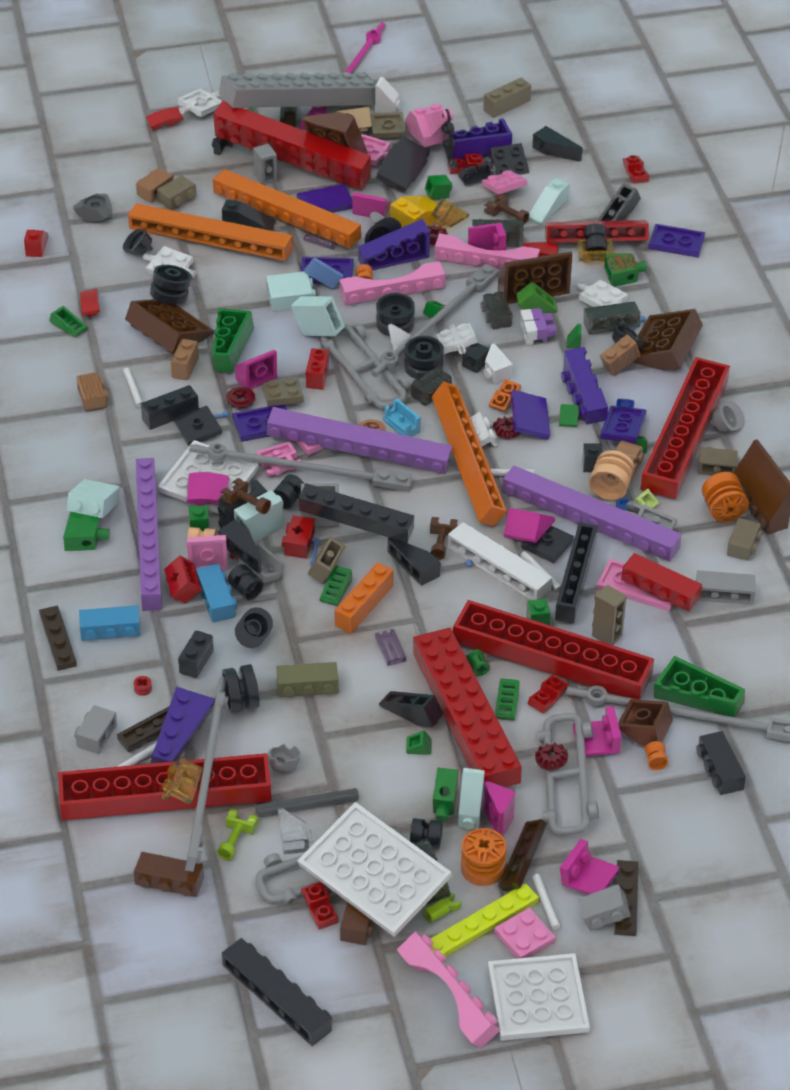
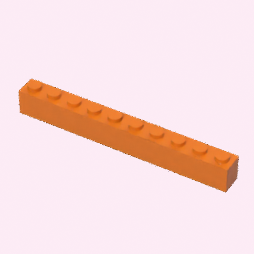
M226 169L213 178L214 193L230 200L243 202L264 214L349 249L361 239V224Z
M138 203L134 205L128 214L129 229H146V232L283 261L287 260L294 249L293 236L289 234Z
M443 381L432 395L434 406L441 420L448 443L452 445L453 456L457 462L478 521L483 525L495 527L507 512L459 388Z

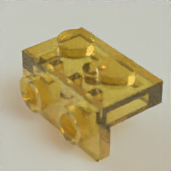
M606 239L607 251H585L586 240H578L579 261L585 263L593 261L605 262V253H614L613 240Z
M183 757L176 763L172 762L167 770L169 776L162 786V790H164L162 799L166 800L172 795L190 804L193 801L203 768Z

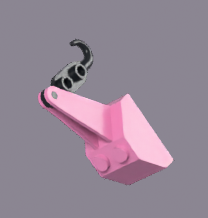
M432 104L429 107H418L410 111L405 119L406 130L423 147L442 143L443 148L446 150L449 166L452 169H456L457 161L453 160L455 141L452 136L454 126L451 123L453 119L451 109H445L441 104Z

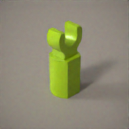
M450 893L446 896L445 900L442 899L424 909V917L429 923H432L448 914L449 911L459 910L462 901L451 902L455 899V894Z

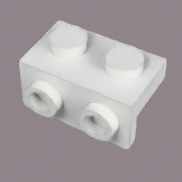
M480 412L470 417L481 446L491 442L496 447L498 445L496 438L498 437L491 428L492 422L487 416L484 417Z

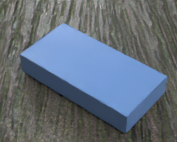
M315 257L304 270V273L331 289H334L339 283V279L343 278L342 273Z

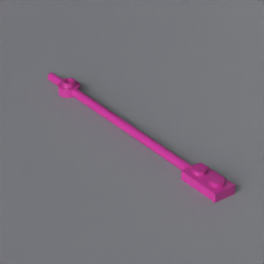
M381 22L376 29L366 33L365 45L345 72L352 73L372 44L381 42V32L386 26L385 23ZM313 106L306 116L327 114V106ZM301 122L300 129L306 131L303 122Z

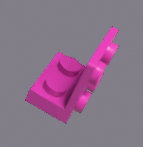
M502 223L469 227L468 244L486 250H506V233Z
M614 706L606 707L605 715L602 716L601 721H591L593 737L584 738L586 756L620 753L622 737ZM573 723V732L576 740L575 723Z
M583 839L577 842L560 867L562 885L587 895L608 888L619 872V866L590 856L588 841Z

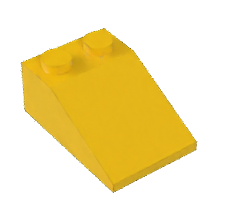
M425 195L400 197L390 204V217L398 220L402 227L421 219L429 226L449 213L447 208Z

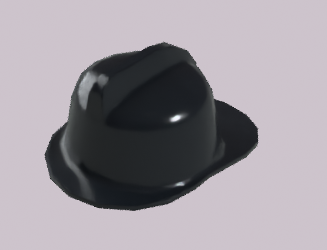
M391 217L379 220L367 231L364 239L365 243L402 228L400 222Z
M136 229L126 238L123 250L141 256L146 251L153 250L151 246L152 237L146 232V229Z
M613 323L615 329L612 339L614 343H617L627 334L635 342L646 343L644 339L639 337L629 327L621 323Z
M258 607L251 608L245 612L235 627V636L240 644L247 648L260 646L272 630L273 620L271 615L263 608Z

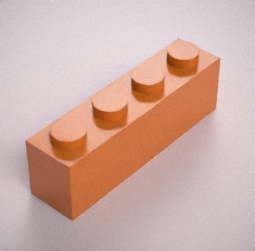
M377 562L334 610L335 626L351 634L393 587L394 570Z

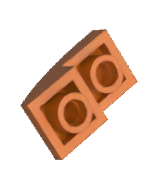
M504 379L500 389L495 391L488 405L506 412L511 406L510 394L512 390L520 391L522 388L521 384Z

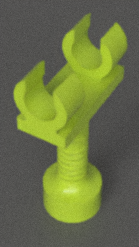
M230 809L226 817V827L233 830L227 842L221 843L217 850L220 858L224 860H231L236 852L234 845L240 833L245 832L253 835L259 823L257 821L259 816L250 814L248 821L239 819V815H237L239 810Z

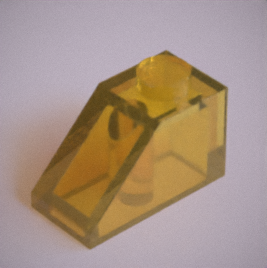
M441 198L431 216L436 218L435 222L442 227L444 225L452 227L470 215Z

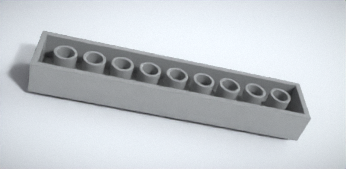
M332 72L329 74L287 73L286 75L277 73L272 75L262 73L258 75L229 74L222 75L219 95L232 108L375 105L376 84L362 72H357V74L348 72L343 74Z

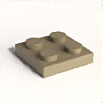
M403 112L371 114L373 138L406 137Z
M298 379L270 380L263 383V391L268 407L304 402Z

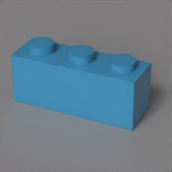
M219 563L196 568L201 587L200 592L212 623L235 618L234 609H237L236 599L231 597V586L226 584V573L224 570L221 571Z
M138 605L79 610L81 641L141 636Z

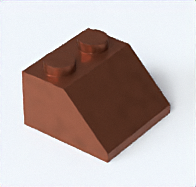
M630 699L618 722L620 731L641 746H646L653 741L663 742L673 722L669 703Z

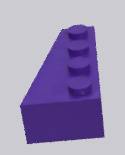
M504 118L499 119L498 123L488 122L484 127L473 126L469 131L462 129L452 133L455 141L453 159L464 158L465 154L473 153L488 156L491 154L490 148L512 145V132Z
M423 219L359 246L358 261L361 265L371 266L374 271L429 258L430 230Z
M580 347L564 351L561 379L563 383H566L568 394L572 395L574 405L579 406V415L587 425L605 421L608 414V405L601 388H598L596 374L592 375L591 361L585 358L586 348Z
M176 686L150 764L178 761L198 729L203 725L207 716L212 712L215 703L214 698Z

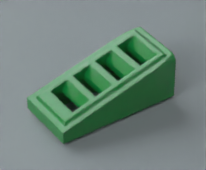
M61 306L50 315L49 322L74 337L88 329L86 324L64 306Z
M335 565L320 596V601L338 606L352 582V570Z
M500 679L495 710L497 719L515 721L520 688L519 680ZM500 708H501V709H510V710H512V711H504V710H500Z

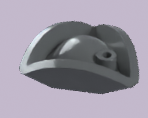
M96 193L82 199L73 206L78 216L90 222H98L112 215L111 202L108 194Z

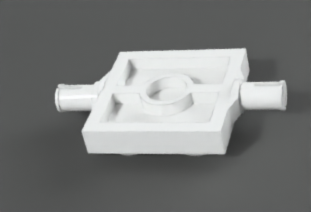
M198 89L178 98L177 104L182 106L179 108V112L184 114L187 111H191L197 116L203 117L216 111L222 100L218 99L221 97L219 90L214 93H208Z
M165 246L156 255L145 253L143 256L144 260L150 261L146 267V272L153 275L154 269L157 266L169 264L184 268L191 274L192 278L196 277L197 271L189 269L194 262L193 256Z
M599 280L591 286L580 282L577 286L578 289L583 291L579 294V300L605 314L617 309L626 314L629 310L628 306L622 304L627 300L628 294L607 284L605 281Z
M470 323L460 324L457 328L452 324V327L450 325L448 329L437 334L438 340L443 344L444 354L457 350L460 354H465L467 346L478 343Z

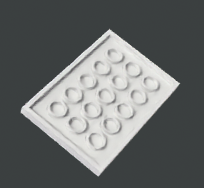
M356 802L297 860L299 866L394 937L452 877L451 871Z

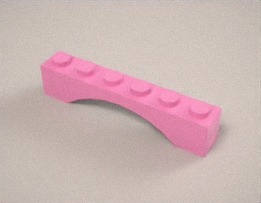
M439 233L435 244L434 259L480 267L486 263L502 270L505 262L539 257L540 249L522 246L510 250H486L469 245L457 236Z
M439 261L423 264L414 272L395 279L372 280L357 276L339 279L340 295L346 306L378 300L383 295L389 293L407 295L445 288V272Z
M415 931L397 951L408 965L419 971L436 974L447 983L457 1003L459 1028L472 1044L482 1049L500 1031L499 1027L495 1024L497 1019L489 1011L486 1013L482 1008L484 1003L476 995L473 997L470 993L471 987L464 980H459L457 977L459 975L458 971L451 964H446L445 955L440 950L433 948L434 942L426 934L422 936Z

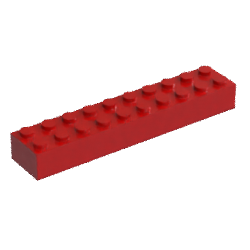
M223 100L213 114L215 136L220 139L246 147L249 150L269 144L276 153L277 160L321 175L324 178H329L337 183L345 184L353 189L363 191L371 178V155L247 109L232 108Z
M695 357L642 472L640 490L645 491L649 489L651 493L677 499L713 417V412L716 410L728 383L730 365Z
M467 600L453 625V633L459 645L475 650L479 649L484 653L590 687L601 686L607 692L618 696L641 700L653 675L654 658L471 600Z
M451 627L414 636L413 655L444 713L446 722L469 768L485 771L484 782L489 781L503 787L520 784L522 766Z
M267 753L213 759L205 807L272 801ZM205 759L58 772L61 820L196 808Z

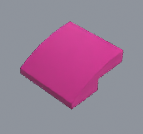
M211 472L189 473L186 502L198 506H204L206 503L219 506L218 499L223 495L220 491L228 488L229 476Z

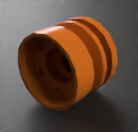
M721 472L709 477L704 482L701 493L714 520L725 523L731 522L746 513L749 501L737 475L731 472Z
M478 828L465 835L461 845L462 875L470 883L478 886H489L497 883L505 872L506 841L503 836L497 831L488 828Z

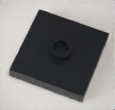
M208 406L174 418V423L188 446L194 440L201 442L222 434V429Z
M550 526L536 543L523 541L521 548L555 563L574 541V536L554 526Z

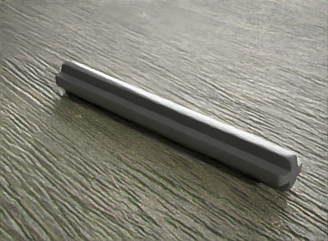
M357 788L258 804L256 805L257 816L262 817L356 801L359 799Z

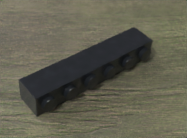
M305 483L299 496V511L398 541L408 543L414 529V515Z
M578 523L556 603L555 620L573 624L575 622L596 544L598 527L596 525Z
M240 938L222 952V966L308 1044L314 1046L332 1031V1017L329 1012L317 1006L315 1000L311 996L307 997L296 983L288 980L282 970H277L266 956L260 955L253 944L247 943L243 938Z

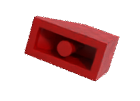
M35 229L26 231L24 238L26 256L43 257L48 239L46 231Z

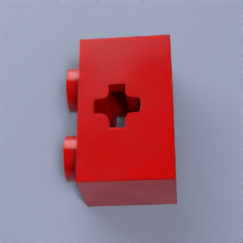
M311 348L306 368V388L324 390L329 369V350Z
M292 516L291 522H288L286 525V536L282 538L281 546L284 547V555L307 559L315 534V518Z
M179 555L164 568L170 595L174 600H179L186 604L201 591L194 563Z

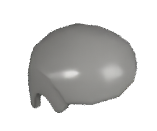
M282 744L268 751V763L277 771L289 772L296 768L301 752L296 746L289 749L285 744Z

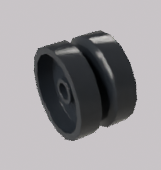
M175 265L157 266L153 272L150 295L157 301L166 304L185 303L188 298L191 274L184 268Z
M389 293L378 299L376 303V326L381 333L390 336L389 324L407 333L413 330L415 325V304L411 297L401 293Z
M424 335L416 336L405 344L404 369L410 377L417 380H431L442 373L444 347L438 339Z
M252 665L240 666L238 671L239 677L234 668L222 669V676L226 677L227 680L225 696H228L227 705L230 713L242 711L243 701L248 709L259 708V690Z

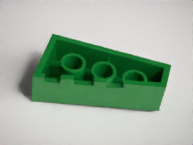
M218 308L217 326L212 350L215 371L233 372L254 329L252 313L246 310Z
M673 656L654 683V698L735 717L745 703V689L681 658Z

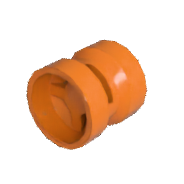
M366 264L359 265L356 268V276L373 280V269Z
M653 741L645 746L648 766L652 770H661L668 765L669 761L665 754L664 743Z

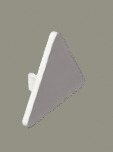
M392 324L388 325L391 337L390 344L395 351L412 335ZM404 352L398 357V363L405 357Z

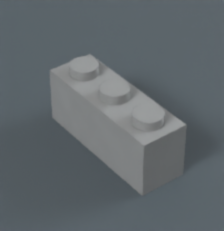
M697 570L696 581L702 584L701 597L698 601L754 604L755 575Z

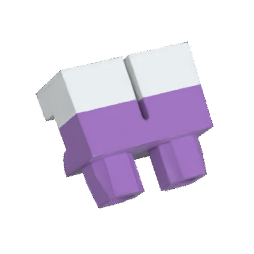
M541 308L520 310V326L526 345H532L533 340L539 339L547 342V337L556 336V326L553 324L552 313H543Z

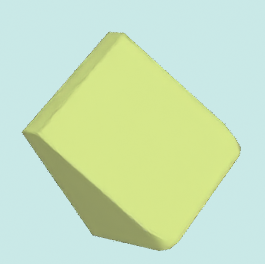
M649 489L633 500L634 503L646 505L650 508H654L659 504V501Z

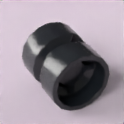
M590 224L584 227L585 252L587 254L599 255L607 251V240L604 238L606 237L605 225Z
M286 475L280 485L273 490L276 495L282 498L283 509H290L301 494V484H304V482L296 475Z
M245 564L236 566L228 575V583L246 600L256 598L263 590V581Z
M413 818L410 842L415 846L422 847L423 844H426L427 847L440 849L443 821L431 820L427 823L425 819Z

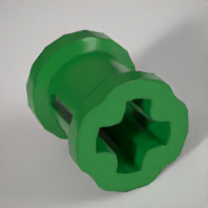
M473 650L467 655L466 659L472 665V670L476 676L485 675L490 670V665L488 662H485L484 653L481 650Z

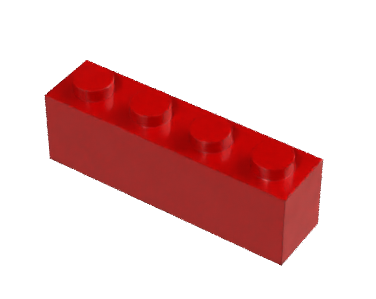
M633 553L622 567V581L688 612L701 597V583L636 553Z

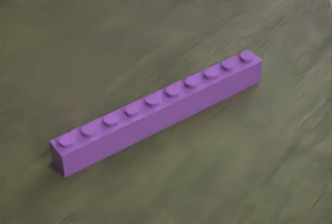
M273 407L267 421V435L297 442L302 441L309 445L319 444L321 447L434 472L446 474L451 460L452 445Z
M154 458L136 459L142 611L162 610Z
M515 465L503 478V493L575 523L598 526V532L665 560L671 561L680 548L681 533Z

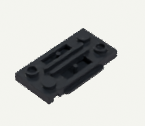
M402 136L398 143L393 144L383 159L382 167L378 171L376 178L405 193L426 165L431 150Z

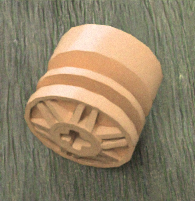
M610 450L601 453L589 478L591 491L596 496L609 501L623 498L634 474L635 466L633 461L626 454L619 451Z

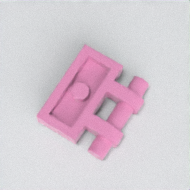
M290 441L256 452V455L293 460L297 458V452ZM260 463L263 469L271 467L265 470L267 477L273 475L276 477L281 475L282 472L296 470V468Z

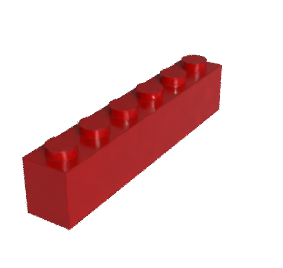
M647 220L545 222V240L547 243L585 242L584 227L590 224L605 225L606 237L604 238L607 241L649 240V223Z

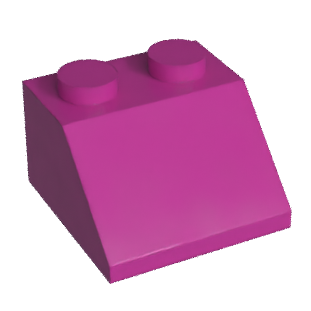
M275 349L236 365L235 378L240 385L253 389L263 385L264 382L277 379V351Z

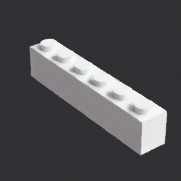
M464 522L448 534L449 549L466 560H472L474 565L530 600L542 599L551 591V576Z

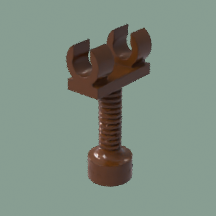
M497 194L494 197L497 198L494 201L495 205L492 202H487L484 205L487 207L484 209L485 213L492 214L495 217L499 212L503 211L516 217V221L523 225L527 223L530 216L529 212L525 210L517 211L508 207V197H504L502 194Z
M240 478L232 482L236 484L232 487L233 491L228 488L220 491L223 494L220 496V499L228 502L230 505L238 499H243L256 506V511L261 514H266L270 510L271 501L264 497L257 499L247 494L248 482Z
M432 517L430 534H438L436 544L432 546L430 553L439 560H442L446 555V547L444 546L445 536H448L458 526V520L451 519L450 525L440 524L438 522L439 517Z

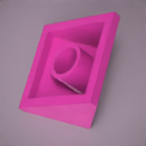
M353 192L352 214L370 217V213L376 211L386 218L392 202L386 198Z
M509 508L504 537L536 543L555 522V517Z
M487 781L484 782L483 810L492 829L504 836L514 818L516 791Z

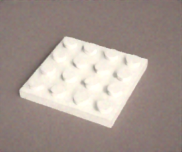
M195 440L191 443L192 445L209 447V445ZM188 447L157 486V489L162 494L186 502L189 473L211 472L229 476L228 489L233 491L232 487L236 484L232 482L240 478L249 483L259 470V463L227 457L222 461H213L208 457V454L189 452ZM206 503L209 511L219 514L218 505Z
M575 953L488 961L497 1024L500 1029V1041L590 1032Z

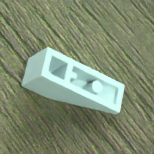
M554 178L545 187L530 211L528 220L539 225L547 221L568 200L569 184Z
M463 768L458 817L459 828L475 830L480 827L483 811L485 772L483 770Z

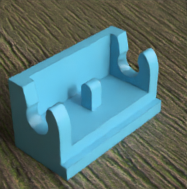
M398 398L393 400L391 410L388 405L385 407L383 421L398 434L413 437L420 433L421 417Z

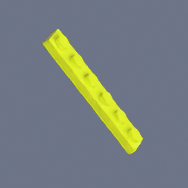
M525 883L521 888L511 891L432 937L431 940L434 942L432 946L435 950H440L447 957L503 922L539 903V897Z

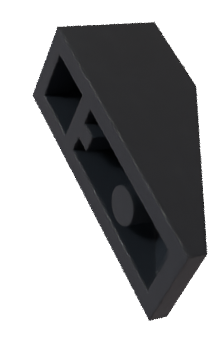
M548 126L533 134L532 147L539 152L578 162L582 160L583 147Z
M623 182L597 221H622L634 210L641 197L638 190Z
M226 199L222 207V221L269 231L273 230L276 223L271 217L240 201Z
M234 519L218 530V535H226V546L230 553L258 574L262 572L261 557L245 524H241Z
M388 538V553L421 586L440 577L441 563L437 557H434L429 551Z
M390 691L379 703L380 707L418 726L433 727L444 715L435 695Z

